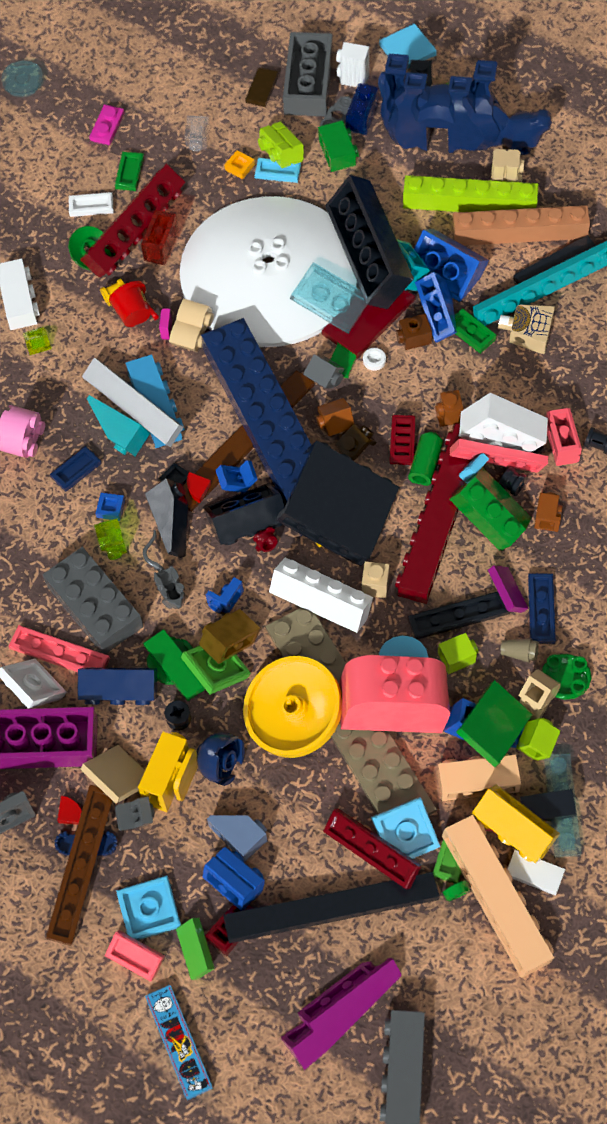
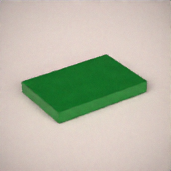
M494 680L489 684L456 733L492 766L496 767L500 764L533 714Z

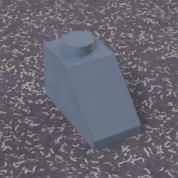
M211 815L207 818L209 827L233 851L238 852L243 857L244 862L267 842V835L265 833L267 829L257 819L253 821L248 815Z

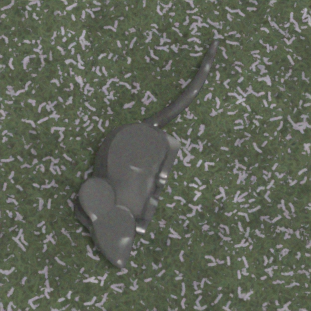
M154 530L153 537L143 549V557L149 565L158 571V573H154V581L158 591L164 598L162 603L168 609H180L185 603V592H183L184 585L180 583L176 569L172 566L164 569L160 564L152 561L147 556V550L156 538V530Z

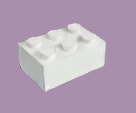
M489 393L461 412L459 437L469 441L531 453L547 443L548 418Z

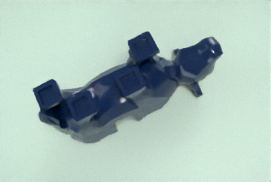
M388 54L385 71L379 75L378 85L383 99L380 112L382 122L392 140L404 149L420 148L427 151L432 128L448 129L449 153L463 149L481 151L487 150L490 147L504 145L509 150H519L520 155H529L531 150L537 146L542 135L550 130L552 124L551 113L544 109L536 112L518 111L511 116L505 113L492 92L491 82L495 81L497 73L496 61L478 60L473 77L451 76L449 85L437 84L429 87L426 85L428 74L407 73L408 55Z

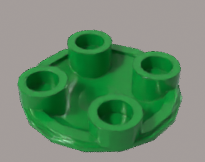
M553 654L547 658V662L542 668L543 673L560 683V688L555 698L563 700L575 699L583 695L590 686L592 679L591 671L584 657L571 654Z

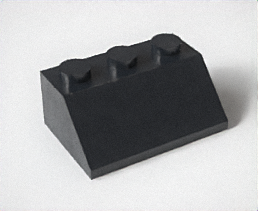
M270 483L203 507L220 545H231L236 543L241 537H253L260 530L268 527L277 528L282 526L283 524L276 521L279 512L285 508L281 494Z

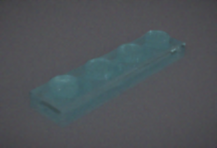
M551 754L550 758L544 759L547 792L573 789L575 800L570 754ZM572 817L550 821L551 827L560 833L553 843L554 858L581 856L578 818Z

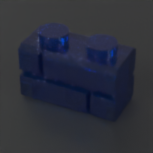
M362 83L357 85L346 114V129L349 128L350 132L367 135L378 106L379 88Z

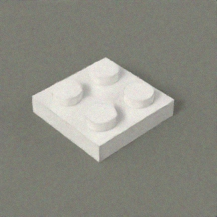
M36 659L0 668V678L28 708L61 700L66 694L65 689Z

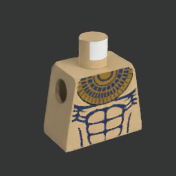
M518 305L514 317L500 316L498 328L511 331L509 343L545 354L555 307Z

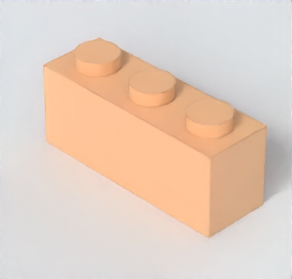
M506 753L500 764L496 767L492 766L482 756H474L465 761L448 759L438 764L437 772L442 801L483 797L487 790L495 785H498L507 793L520 792L521 780L516 755Z

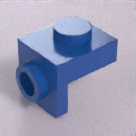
M246 460L240 467L220 465L215 470L222 490L245 492L257 481L252 461Z

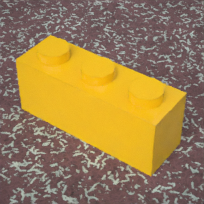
M498 785L487 790L472 812L477 818L476 820L480 821L484 828L492 829L496 832L500 841L506 845L514 846L519 850V855L529 862L537 863L543 859L560 835L558 831Z

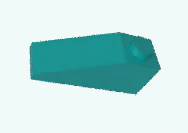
M89 395L87 401L107 438L115 444L113 448L123 455H126L128 452L136 456L150 435V432L139 423Z

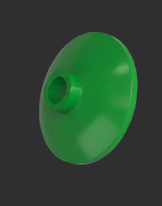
M84 226L78 228L69 239L68 249L70 256L83 269L90 270L80 261L86 253L84 248L88 247L90 249L104 233L100 229ZM105 248V253L111 257L110 250Z

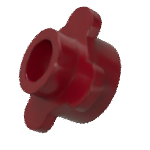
M268 527L266 530H262L254 535L253 541L256 542L255 549L258 552L261 550L269 552L276 547L278 540L274 535L275 529L273 527Z

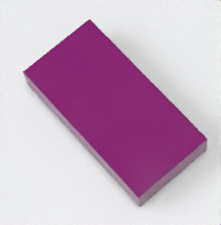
M493 565L488 569L507 611L522 613L529 609L508 567Z

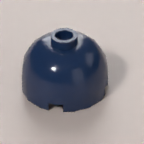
M224 732L215 733L207 737L197 748V765L204 778L222 786L229 785L236 776L230 774L237 761L241 764L244 761L245 748L243 740L238 739V736Z

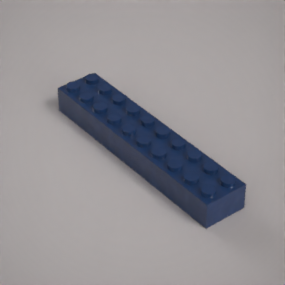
M241 318L202 334V346L275 489L281 494L284 506H286L309 454L307 449L311 446V443L245 319Z

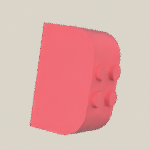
M366 655L350 660L344 667L339 681L342 692L341 729L423 733L443 732L450 717L447 670L446 665L442 661L427 657Z

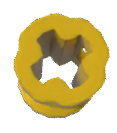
M121 278L117 280V283L107 288H100L103 299L108 306H111L109 302L110 295L117 288L124 285Z

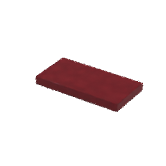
M404 290L388 309L367 305L362 292H360L322 330V335L336 345L339 343L358 358L415 301V296Z

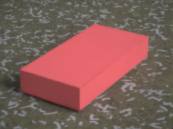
M120 930L115 932L105 954L106 957L149 981H153L165 955Z

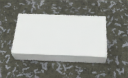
M112 192L69 196L70 217L113 213Z
M514 850L508 866L512 879L555 896L565 871L564 868L543 860L537 863L526 861L519 855L517 850Z

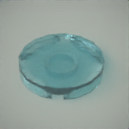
M31 61L12 63L3 71L1 77L4 90L15 97H27L35 94V91L40 90L44 82L41 68Z

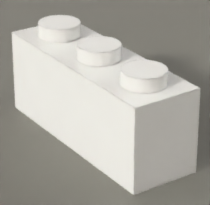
M22 259L0 263V288L10 330L36 325V316H40L37 302L32 303V298H36L33 284H28V280H32L29 266L24 267Z

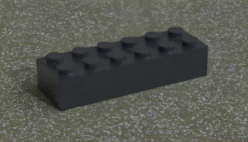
M349 175L325 207L366 304L388 309L414 278L371 181Z

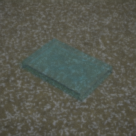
M314 262L290 296L292 301L348 334L367 306L360 289Z

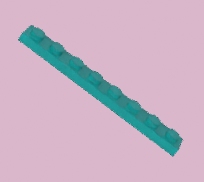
M607 241L473 306L474 318L486 326L500 319L501 315L506 316L516 311L518 305H529L607 266Z

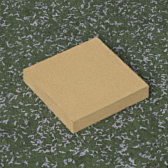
M119 745L83 763L81 771L116 804L139 791L138 786L145 772Z

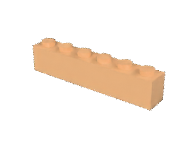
M471 815L445 828L442 838L522 979L550 964L554 959L552 955L554 950L547 939H543L540 934V926L535 916L528 913L525 907L526 901L520 891L516 892L512 885L513 879L509 870L506 867L503 868L499 862V853L496 847L487 841L483 824L480 821H476L474 816Z

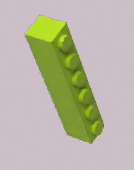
M405 175L403 209L451 212L531 209L537 207L538 183Z

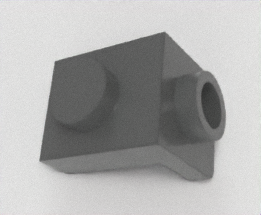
M149 797L138 798L132 802L115 805L118 829L120 831L140 828L153 823L155 812L152 803L149 802Z

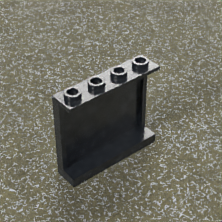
M316 440L307 449V452H309L286 506L279 512L276 521L348 561L361 566L365 561L370 560L399 486L393 484L390 479L372 472L369 467L354 462L348 455L340 454L331 449L328 444Z

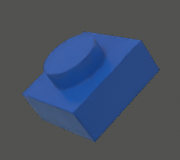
M100 493L95 513L96 517L120 521L125 503L124 496Z

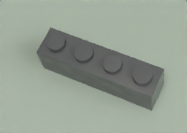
M391 1010V1018H385L384 1035L390 1036L389 1047L384 1046L383 1064H388V1075H382L381 1092L387 1093L386 1104L380 1105V1121L385 1122V1124H420L425 1012Z

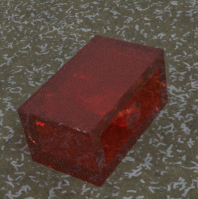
M159 210L154 211L141 243L144 261L165 266L179 232L176 214Z

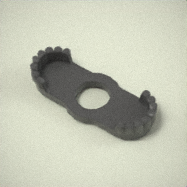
M348 96L340 97L328 109L327 115L322 120L320 126L342 120L344 123L348 118V114L354 111L353 99ZM333 111H340L343 113V117L335 119L331 113Z

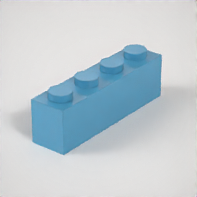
M152 354L126 362L132 386L183 426L181 418H176L175 416L177 408L174 399L169 400L167 394H170L168 383L166 380L162 381L160 377L163 375L159 362L155 363ZM150 432L155 448L165 446L162 441ZM181 432L174 442L182 440Z

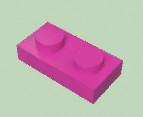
M103 105L89 136L90 141L111 145L125 114L124 109Z

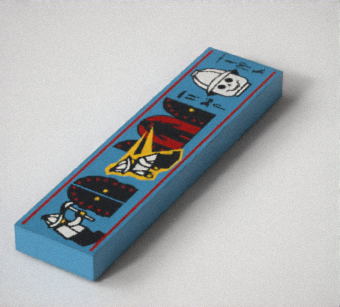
M171 985L146 995V1000L186 1099L189 1100L213 1089Z

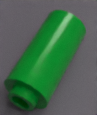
M427 432L420 436L408 475V479L412 483L429 486L432 482L443 445V440L434 432Z

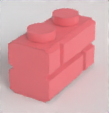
M570 408L547 412V436L552 454H554L556 466L579 462L582 448Z

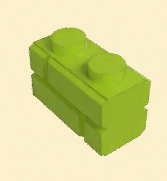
M281 121L272 124V126L262 127L259 130L260 138H258V145L262 151L265 150L269 154L271 161L276 162L282 169L304 160V145Z

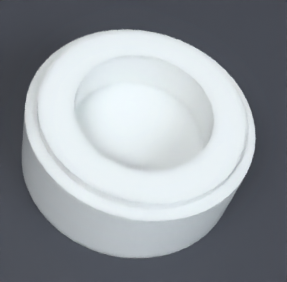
M370 348L363 355V364L369 370H379L386 363V355L379 348Z

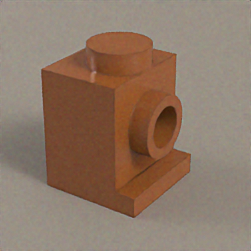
M459 390L440 393V402L436 403L435 406L439 427L460 424L461 412L464 408Z
M552 492L540 493L534 528L558 532L563 505H558L559 495Z

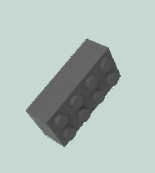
M290 32L283 92L284 115L324 117L327 115L333 56V34Z
M83 546L42 574L48 589L101 653H108L143 628L140 614Z

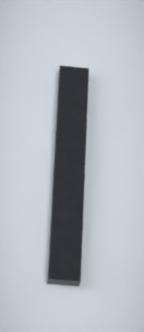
M433 872L417 875L409 889H405L391 880L225 914L223 919L228 942L234 943L437 901L440 896Z

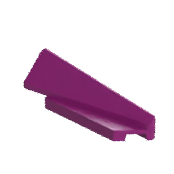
M388 958L378 966H374L371 961L361 963L297 1012L303 1023L280 1038L304 1070L327 1052L401 977V972L393 958Z

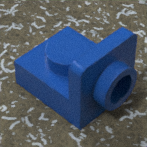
M233 577L229 584L226 583L223 586L220 596L208 590L205 595L209 608L217 613L221 611L230 613L244 592L242 581Z

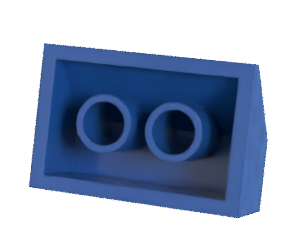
M423 229L414 248L429 268V274L435 272L444 278L451 297L459 302L464 299L479 281L489 262L485 257L435 229Z

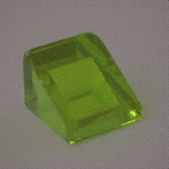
M45 327L23 334L29 355L51 350Z

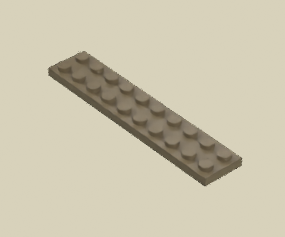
M301 607L265 626L266 631L283 658L303 656L314 659L324 665L339 683L346 663L315 613ZM339 722L331 738L377 814L418 797H421L428 816L437 811L388 731L341 729V723Z

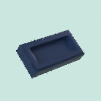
M85 446L54 470L50 477L67 492L102 463Z

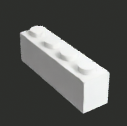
M286 557L274 569L269 590L270 593L356 633L366 622L373 597L360 590L347 586L338 580H334Z

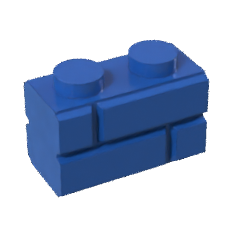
M224 847L215 857L210 859L203 869V878L241 911L250 905L263 891L265 880L262 873L257 868L253 867L251 869L244 863L243 857L238 852H231L227 847Z

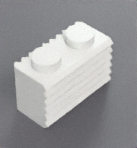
M344 42L342 49H338L336 61L340 62L337 68V77H340L341 85L357 86L363 89L370 74L369 46Z

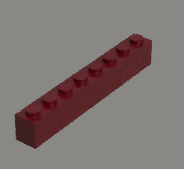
M455 424L453 432L449 431L445 442V445H448L446 452L442 451L438 462L441 465L440 470H435L431 482L434 485L433 490L427 491L424 504L427 505L425 512L421 511L419 514L417 525H420L418 532L414 531L412 534L410 545L413 547L410 553L406 552L403 560L405 569L403 574H398L395 587L399 588V597L423 604L428 602L459 511L449 499L465 483L459 477V473L471 462L468 459L450 456V447L458 439H464L459 437L460 424Z

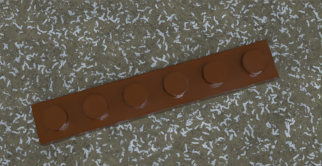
M89 785L45 938L46 940L68 946L72 945L112 804V799L98 786Z

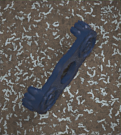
M64 831L56 836L57 839L54 840V845L60 854L70 855L75 834H68ZM107 831L106 835L102 836L97 856H107L115 852L118 841L113 833Z

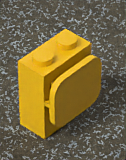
M162 732L138 786L141 798L149 797V802L152 803L154 808L167 813L175 795L179 801L185 799L198 768L197 751L193 748L189 749L187 740L183 735L176 732H171L170 734Z

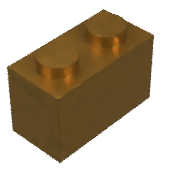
M238 609L231 614L226 613L215 623H208L202 630L199 645L220 664L250 647L255 642L260 627L241 609Z

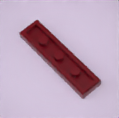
M339 808L333 810L323 832L405 889L411 888L422 865Z

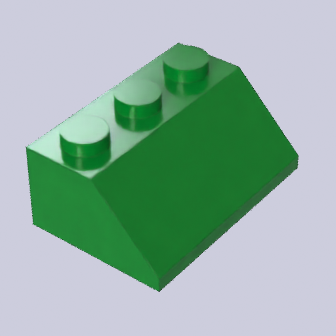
M483 467L474 476L469 478L449 499L500 551L510 547L527 529L532 519Z

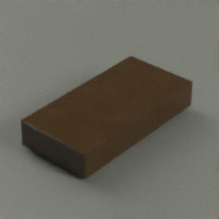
M258 67L245 98L246 103L266 107L278 79V71Z

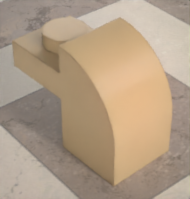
M539 669L529 675L518 695L521 697L519 702L533 714L530 718L531 720L542 718L548 705L557 695L560 688V683Z

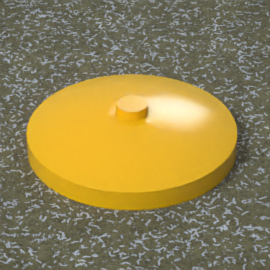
M288 656L278 659L264 667L248 687L243 705L245 726L251 738L267 752L285 758L305 756L322 747L334 734L342 715V692L335 676L318 661L303 656Z

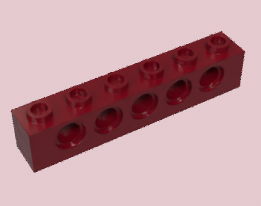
M166 163L97 239L80 261L99 278L105 274L109 276L118 267L115 264L118 259L123 260L131 252L128 249L131 244L136 245L144 237L142 234L144 229L149 230L157 222L155 217L158 213L162 215L170 207L168 202L171 198L175 200L183 192L180 188L185 184V181ZM158 189L162 190L164 196L159 194ZM145 203L150 206L151 211L146 209ZM132 218L137 221L138 226L133 224ZM118 233L124 236L125 241L119 238ZM105 248L110 250L112 257L105 253Z

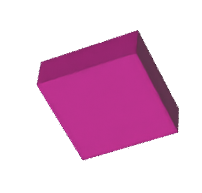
M162 309L159 324L160 335L162 339L169 340L172 328L171 310Z

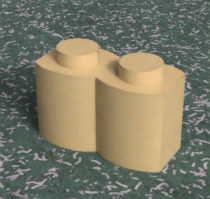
M183 298L169 342L172 345L198 352L200 348H203L201 335L205 334L207 327L212 325L214 319L212 309L207 305Z

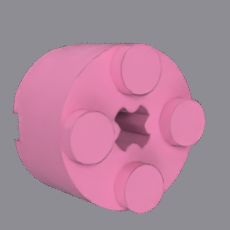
M9 405L10 410H4L0 418V451L24 458L29 456L35 457L38 450L36 442L39 435H42L45 430V422L41 421L38 412Z

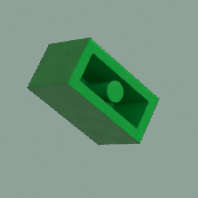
M343 120L319 126L318 141L330 171L334 172L356 166V158L359 157L356 144L352 145L350 129L345 128Z

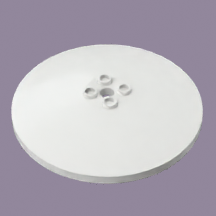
M288 197L251 198L236 202L217 211L207 218L192 234L185 246L180 263V281L184 298L207 305L212 309L214 319L212 325L207 328L212 331L244 318L259 347H278L295 344L321 333L352 301L358 284L329 214L313 204ZM271 257L274 261L266 263L263 259Z

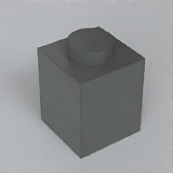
M314 354L303 375L324 388L333 389L341 383L343 379L342 373L345 368L324 355Z

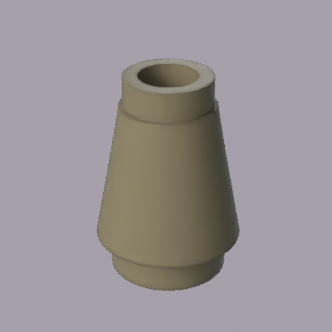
M532 638L502 640L501 655L530 663V661L537 660L539 644L538 641H534Z

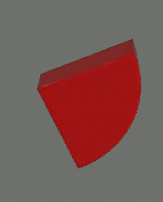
M189 472L187 476L188 491L192 498L201 504L211 486V480Z
M61 796L58 823L78 825L82 813L80 806L71 798Z

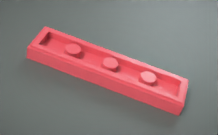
M458 439L450 447V456L473 460L481 453H484L489 458L486 463L504 467L511 466L515 469L538 473L548 464V456L464 439Z
M18 625L8 646L11 650L78 672V669L82 667L106 668L110 660L109 655Z

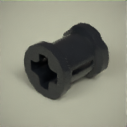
M591 427L584 447L602 450L603 454L607 455V435L597 432L595 428Z

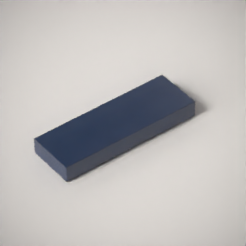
M528 573L530 638L538 641V644H555L553 574Z

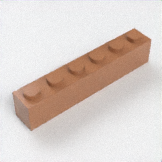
M587 205L453 213L452 221L453 240L463 246L575 240L588 235L590 227Z

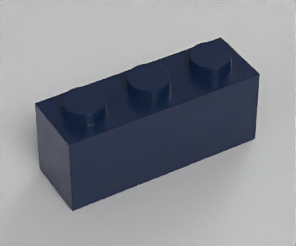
M82 667L78 669V700H85V704L95 705L100 704V700H110L111 705H124L125 700H135V705H150L151 701L157 699V668Z

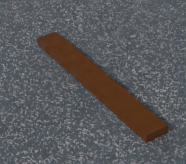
M296 370L280 387L293 408L315 385L314 381ZM243 425L195 473L211 480V486L205 497L219 484L215 470L220 465L236 467L254 448ZM186 482L183 487L186 491L185 497L188 502V510L192 512L200 503L192 498Z

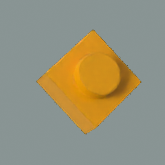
M236 150L224 164L225 170L244 179L255 166V159Z

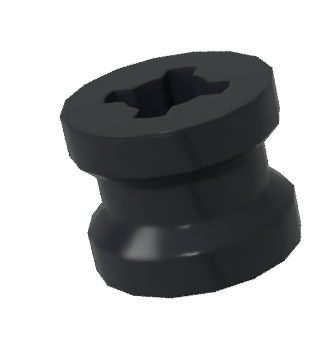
M510 466L503 474L499 484L504 489L510 490V493L516 497L525 486L528 476L517 473L516 469Z
M172 701L165 708V718L171 729L180 731L190 725L191 713L185 702Z

